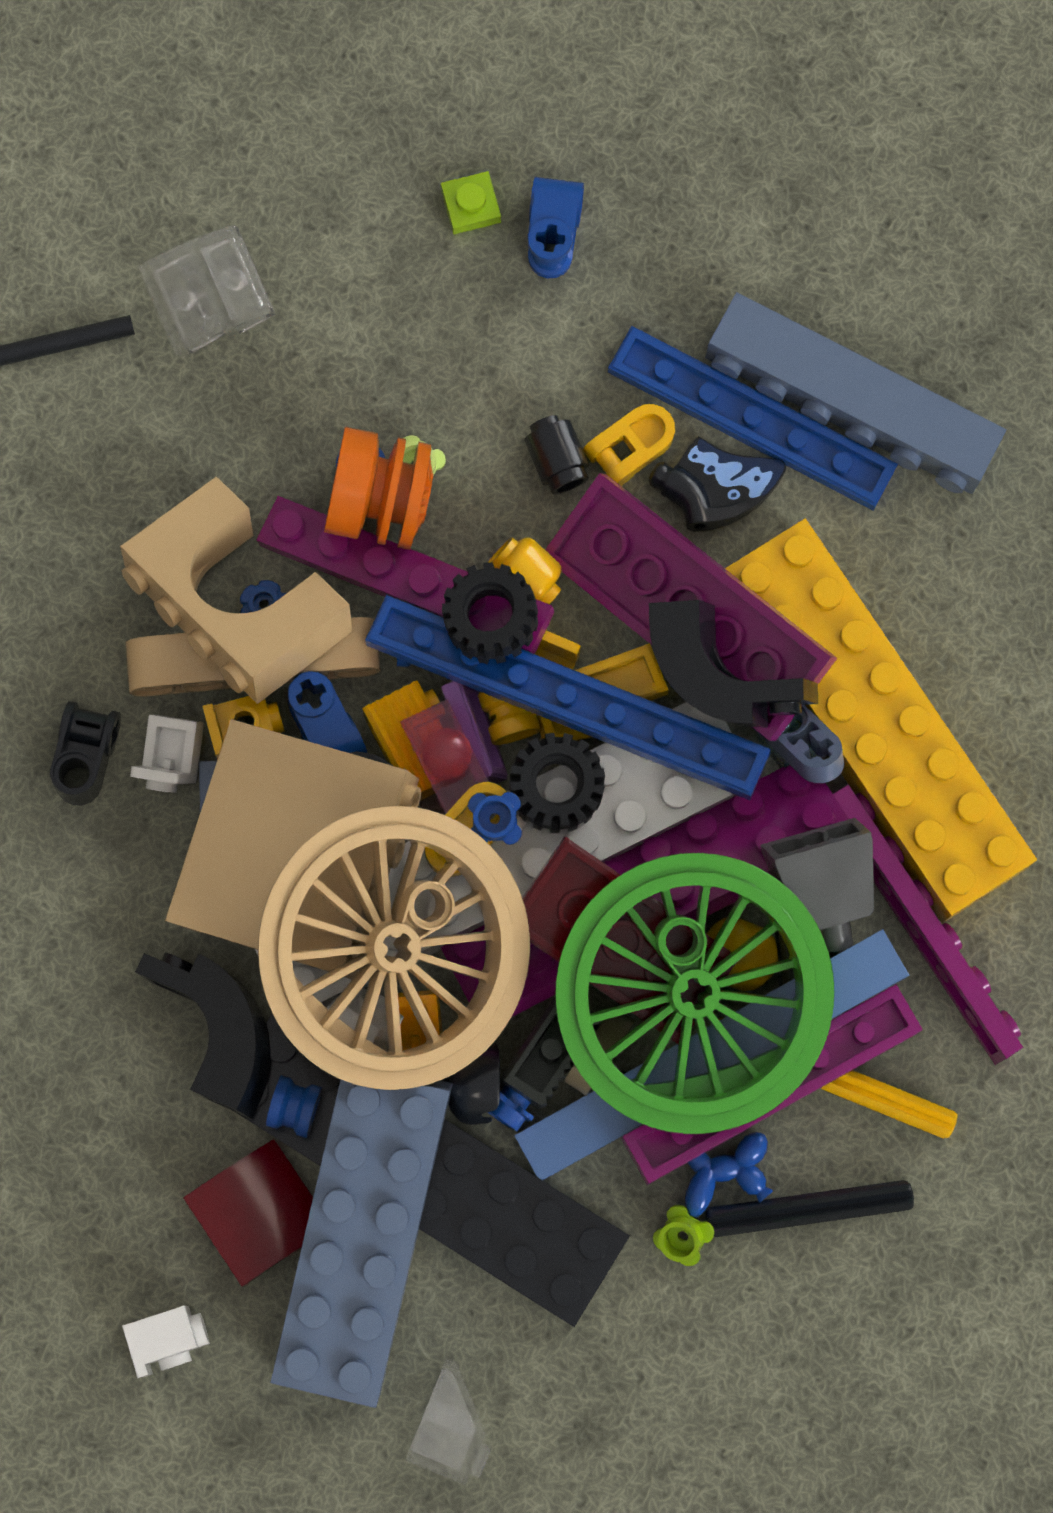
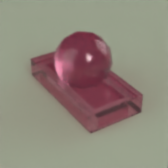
M447 699L400 721V725L444 814L453 807L470 787L481 782H488L472 750L471 743L465 736Z

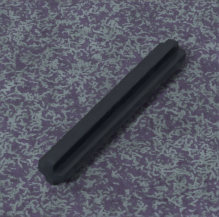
M900 1180L765 1199L760 1203L758 1201L709 1207L706 1210V1221L713 1226L714 1237H722L911 1210L914 1207V1195L911 1184L908 1181Z

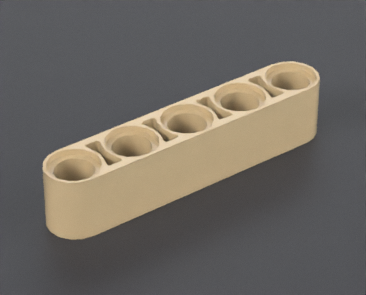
M366 617L351 618L353 632L285 684L291 683L299 674L308 671L319 672L329 680L364 677L379 673L381 671L379 651L366 646L365 642L375 619ZM186 633L137 637L125 643L129 694L145 697L232 689L224 680L220 667L211 658L204 660L193 650L188 642Z

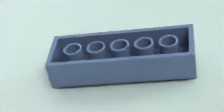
M340 1080L270 1383L373 1408L377 1407L453 1083L440 1080L415 1088L385 1090L363 1087Z

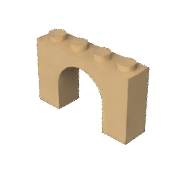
M215 477L120 546L125 568L122 569V575L134 592L139 595L145 592L154 601L158 614L170 627L178 625L187 634L189 644L202 659L207 660L211 658L220 667L224 680L235 692L241 693L244 690L258 704L353 632L350 604L316 572L270 606L255 612H224L202 600L197 594V588L205 573L254 536L249 507L219 478Z

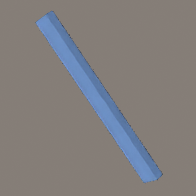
M883 929L830 958L834 976L832 1019L910 976ZM795 979L764 996L793 999L795 997ZM750 1003L736 1012L782 1038L785 1036L790 1024L793 1008ZM728 1016L720 1020L748 1059L777 1047L775 1043ZM712 1025L707 1027L717 1070L739 1063L738 1058ZM697 1033L690 1037L685 1078L708 1073ZM678 1044L662 1052L644 1084L674 1080ZM643 1064L628 1071L624 1075L630 1079H634ZM593 1091L514 1136L534 1173L543 1181L643 1124L623 1115Z

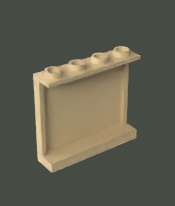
M231 719L165 921L258 950L260 924L265 904L277 877L293 854L318 831L347 815L384 806L418 808L421 798V788L417 787L419 778L402 768ZM404 839L386 840L388 876L390 869L397 868L402 859L405 848ZM371 842L349 851L348 854L378 912L373 845ZM335 860L317 879L368 922L338 860ZM310 887L298 914L363 934L357 926ZM295 922L292 951L359 944V941ZM360 954L296 960L295 962L330 972ZM361 968L346 975L345 978L352 980Z

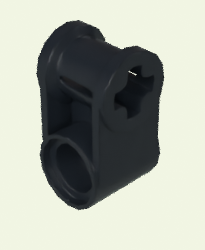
M68 701L62 715L58 743L50 768L52 783L59 796L65 802L71 805L82 806L91 803L98 796L102 788L109 757L112 755L121 723L120 712L111 711L109 715L80 709L77 702ZM84 768L89 771V778L81 787L69 788L63 784L64 777L70 770Z

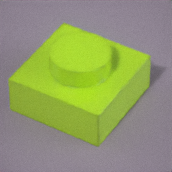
M489 171L441 183V192L453 235L501 223V213Z

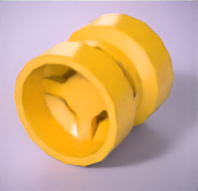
M480 692L478 694L482 710L489 714L490 719H494L488 728L493 745H504L526 739L541 731L536 714Z

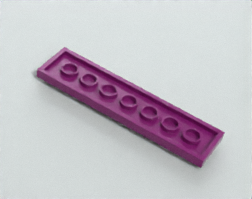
M788 764L759 779L750 801L736 795L603 863L622 875L638 865L657 858L684 853H708L747 862L771 875L761 851V844L849 820L826 783L809 782ZM699 885L670 889L676 914L695 920ZM711 887L707 916L736 902L738 895L726 889ZM660 892L652 895L653 898L663 904ZM485 925L467 933L481 932L485 929ZM485 940L445 944L440 947L447 961L478 971L483 970L486 956ZM530 943L529 965L525 985L512 1017L556 995L559 962L532 943ZM453 971L468 1002H470L478 987L479 980Z

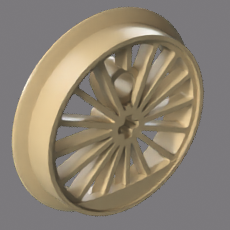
M384 806L359 811L334 821L309 838L286 863L270 891L261 919L258 941L259 970L263 990L274 1018L289 1041L309 1061L325 1072L355 1085L385 1090L409 1089L440 1081L462 1070L481 1056L499 1037L518 1005L527 977L530 956V933L525 905L519 888L501 857L482 837L464 824L438 812L408 806ZM386 840H409L411 847L391 909ZM371 842L373 845L378 912L348 854L349 851ZM424 847L434 850L446 859V863L431 881L415 880ZM335 860H338L368 922L317 879ZM458 869L469 883L472 891L455 902L451 891L445 884ZM310 887L357 926L363 934L298 914ZM429 890L435 898V910L432 915L422 920L415 912L414 903L419 893ZM477 902L479 903L485 924L483 931L426 937L444 927L451 920L452 916ZM295 922L359 941V944L292 951ZM386 937L396 938L393 943L394 947L398 950L395 957L386 955L388 947L383 943ZM486 941V956L482 971L421 953V947ZM360 954L305 986L294 975L292 961ZM419 960L478 979V987L468 1006L465 1007L416 964ZM361 968L329 1009L312 995ZM407 971L458 1014V1019L440 1035H438ZM370 979L356 1027L353 1030L341 1021L339 1016ZM397 981L426 1037L424 1044L402 1051ZM383 984L388 1052L366 1039Z

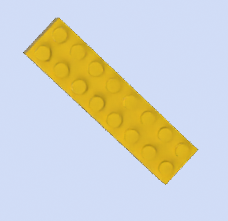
M806 518L725 568L837 657L834 664L818 684V704L805 706L840 739L844 757L842 776L855 795L861 793L869 801L876 816L873 822L883 837L890 836L897 843L904 856L902 865L912 880L918 879L927 888L933 900L931 908L942 924L1037 861V858Z

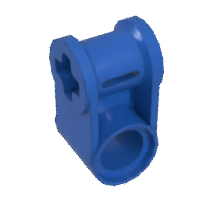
M534 177L529 212L528 261L532 270L541 277L547 279L557 278L564 275L570 268L576 229L579 228L584 193V183ZM547 244H555L554 252L545 251Z
M313 671L304 672L295 677L288 690V706L301 733L302 740L347 753L356 751L367 753L366 746L349 713L345 711L329 679L321 673ZM309 688L313 694L322 692L320 707L313 709L309 703L300 705L302 691Z

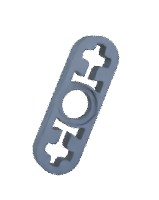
M805 705L801 707L802 714H797L793 717V719L802 723L798 730L792 733H782L776 741H769L756 731L789 765L809 782L826 783L832 781L841 774L844 768V757L840 739ZM809 742L811 744V749L818 755L816 757H813L812 759L810 757L809 746L807 745ZM829 755V758L825 760L820 758Z

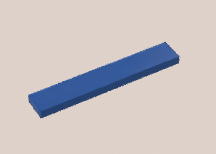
M633 326L629 329L608 367V373L771 458L782 460L786 466L873 511L898 466L897 463Z

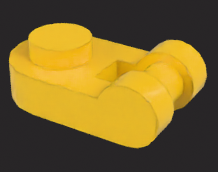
M644 404L633 409L589 441L583 448V451L591 463L597 461L606 472L605 475H608L622 486L671 447L675 435V422L665 408L655 404ZM624 441L632 451V454L621 461L613 448Z

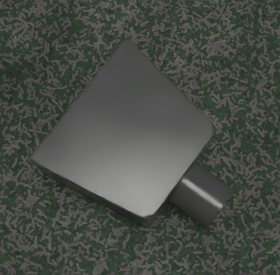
M856 818L761 844V851L771 875L788 887L810 912L822 933L828 952H838L850 948L853 945L849 922L870 916L874 911L873 840L871 832Z

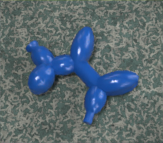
M753 1132L745 1135L736 1147L734 1155H719L711 1159L707 1153H704L687 1163L695 1172L690 1179L685 1195V1207L690 1216L697 1218L707 1209L713 1198L715 1182H727L736 1178L741 1189L749 1195H756L759 1203L773 1192L772 1189L766 1187V1178L763 1172L755 1166L764 1158L767 1152L768 1141L763 1133Z

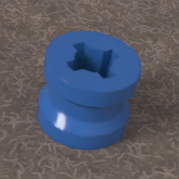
M281 1075L271 1100L266 1126L278 1129L281 1126L294 1129L296 1135L308 1138L319 1106L322 1087L311 1084L304 1088L295 1085L292 1078Z

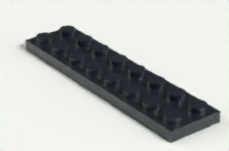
M271 1014L266 1022L270 1040V1067L265 1089L252 1119L239 1113L237 1114L321 1166L341 1079L320 1069L301 1054L289 1041L273 1014ZM281 1075L292 1078L295 1085L304 1088L311 1084L322 1087L319 1106L308 1138L296 1135L294 1129L281 1126L278 1129L266 1126L271 1100ZM444 1119L419 1229L572 1327H575L630 1235Z

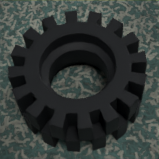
M548 733L541 740H538L537 737L532 739L524 750L521 748L511 767L509 790L520 799L519 816L524 821L529 820L533 823V828L540 831L542 828L550 829V833H560V830L568 829V832L577 829L579 824L583 822L586 824L592 818L595 810H598L605 788L604 768L600 766V757L596 751L592 753L588 749L589 744L582 739L580 742L572 739L573 735L564 733L563 737H555L554 733ZM548 765H565L574 772L578 788L570 799L555 803L546 800L538 792L536 786L537 776Z

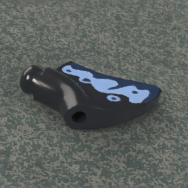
M698 436L674 468L666 462H658L652 470L648 481L653 488L662 490V496L671 500L683 510L688 530L693 532L708 531L732 524L760 506L783 478L786 464L782 460L732 454L717 448Z

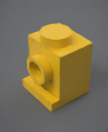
M250 696L216 705L211 703L202 706L217 760L231 719L237 720L239 717L249 715L254 719V726L278 733L285 732L277 702L267 704L266 699L257 704Z

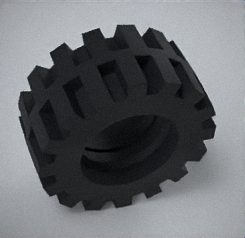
M493 562L484 563V569L477 570L475 565L466 568L468 574L464 577L458 574L453 579L454 586L452 589L447 587L444 594L445 604H442L445 628L456 649L460 648L463 655L467 658L477 657L479 663L488 664L489 659H496L497 664L506 662L505 656L510 654L514 658L522 653L521 647L524 644L526 646L530 645L533 640L532 633L537 631L538 609L530 584L527 585L525 578L519 572L516 574L512 573L511 568L504 564H501L500 569L494 568ZM486 596H500L505 598L512 606L510 621L504 627L495 631L478 630L469 621L471 606L477 600Z

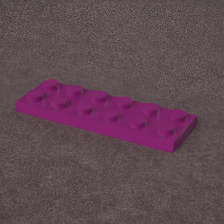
M598 474L545 549L559 562L562 573L651 645L649 603L701 600L715 605L716 644L719 655L727 669L742 681L804 678L819 684L837 659V657L608 475ZM768 707V728H753L767 740L776 741L795 715H770Z

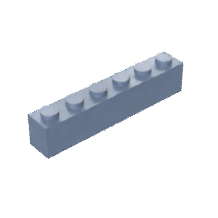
M737 292L708 344L705 358L712 362V368L733 379L741 376L757 384L756 390L778 402L786 399L802 407L800 411L803 415L822 425H826L829 421L845 429V435L849 439L864 447L870 448L874 444L890 452V458L903 468L917 470L919 467L935 475V481L941 487L954 493H962L964 490L973 494L1007 430Z

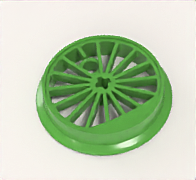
M684 853L657 858L630 869L605 886L589 902L572 927L561 954L556 979V1010L561 1035L569 1056L583 1079L598 1096L623 1115L649 1127L674 1133L705 1134L732 1129L765 1115L781 1104L800 1086L820 1056L829 1033L834 1008V976L830 955L817 923L804 904L788 887L762 869L735 858L708 853ZM682 886H700L695 920L683 915H676L670 889ZM718 887L732 891L738 895V899L706 953L707 938L705 924L710 888ZM660 892L667 917L657 925L653 934L633 906ZM749 902L753 903L769 918V924L711 968L746 905ZM623 914H628L670 969L671 973L664 971L605 937ZM686 925L693 934L692 946L684 954L673 955L667 949L666 936L673 927ZM779 931L790 954L788 959L717 978L773 933ZM603 944L666 982L661 983L591 974V969L600 945ZM790 968L794 970L795 997L793 999L720 990V988ZM693 979L694 982L701 986H705V991L698 994V1003L695 1005L686 998H681L680 994L688 990V980ZM589 982L664 992L663 994L590 1013ZM720 999L793 1008L792 1017L785 1036L781 1038L723 1005L719 1002ZM666 1003L606 1051L603 1050L594 1031L593 1023ZM713 1011L721 1012L775 1043L777 1047L748 1059ZM671 1014L636 1077L630 1079L620 1072L612 1063V1059ZM706 1016L738 1058L739 1063L717 1070L703 1017ZM682 1019L674 1080L644 1084ZM694 1019L708 1073L685 1078L692 1022Z

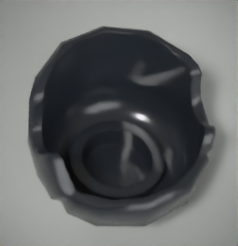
M493 1043L471 1064L441 1080L453 1083L448 1107L451 1113L464 1124L478 1125L490 1123L492 1117H483L482 1114L495 1111L498 1108L500 1100V1057L496 1043Z

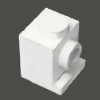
M185 1305L122 1326L137 1378L152 1375L153 1372L150 1364L157 1361L161 1371L192 1361L189 1353L190 1350L210 1344L201 1313L191 1315L189 1306Z

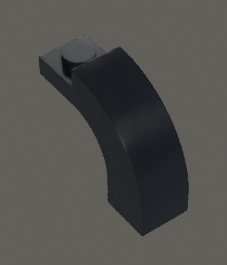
M701 600L649 603L650 638L657 663L664 677L678 695L702 713L738 725L768 728V707L770 715L802 714L801 705L818 704V683L804 678L742 681L733 675L723 663L717 649L715 605Z
M167 952L164 953L161 960L144 953L135 973L152 984L196 1002L206 1018L209 1030L208 1049L190 1090L209 1101L252 1119L265 1089L270 1067L269 1033L264 1016L256 1000L237 978L211 959L199 953L194 964Z

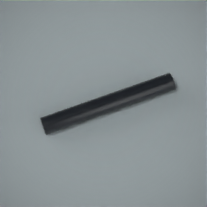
M127 315L0 345V366L135 335L131 316Z

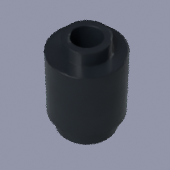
M551 415L536 421L530 426L532 433L526 436L524 441L542 484L549 485L552 494L570 491L589 480L586 471L589 463L570 420H559L557 415Z

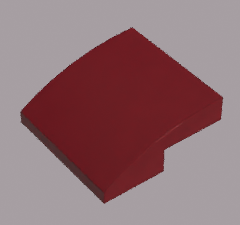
M275 1139L226 1168L184 1196L183 1199L241 1287H244L302 1248L313 1196Z

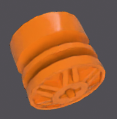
M345 426L324 533L357 539L366 518H372L377 520L376 537L378 544L385 545L391 522L401 524L397 547L410 550L414 537L424 523L432 487L431 444L418 441L413 464L403 462L406 439L398 437L389 459L379 457L378 433Z

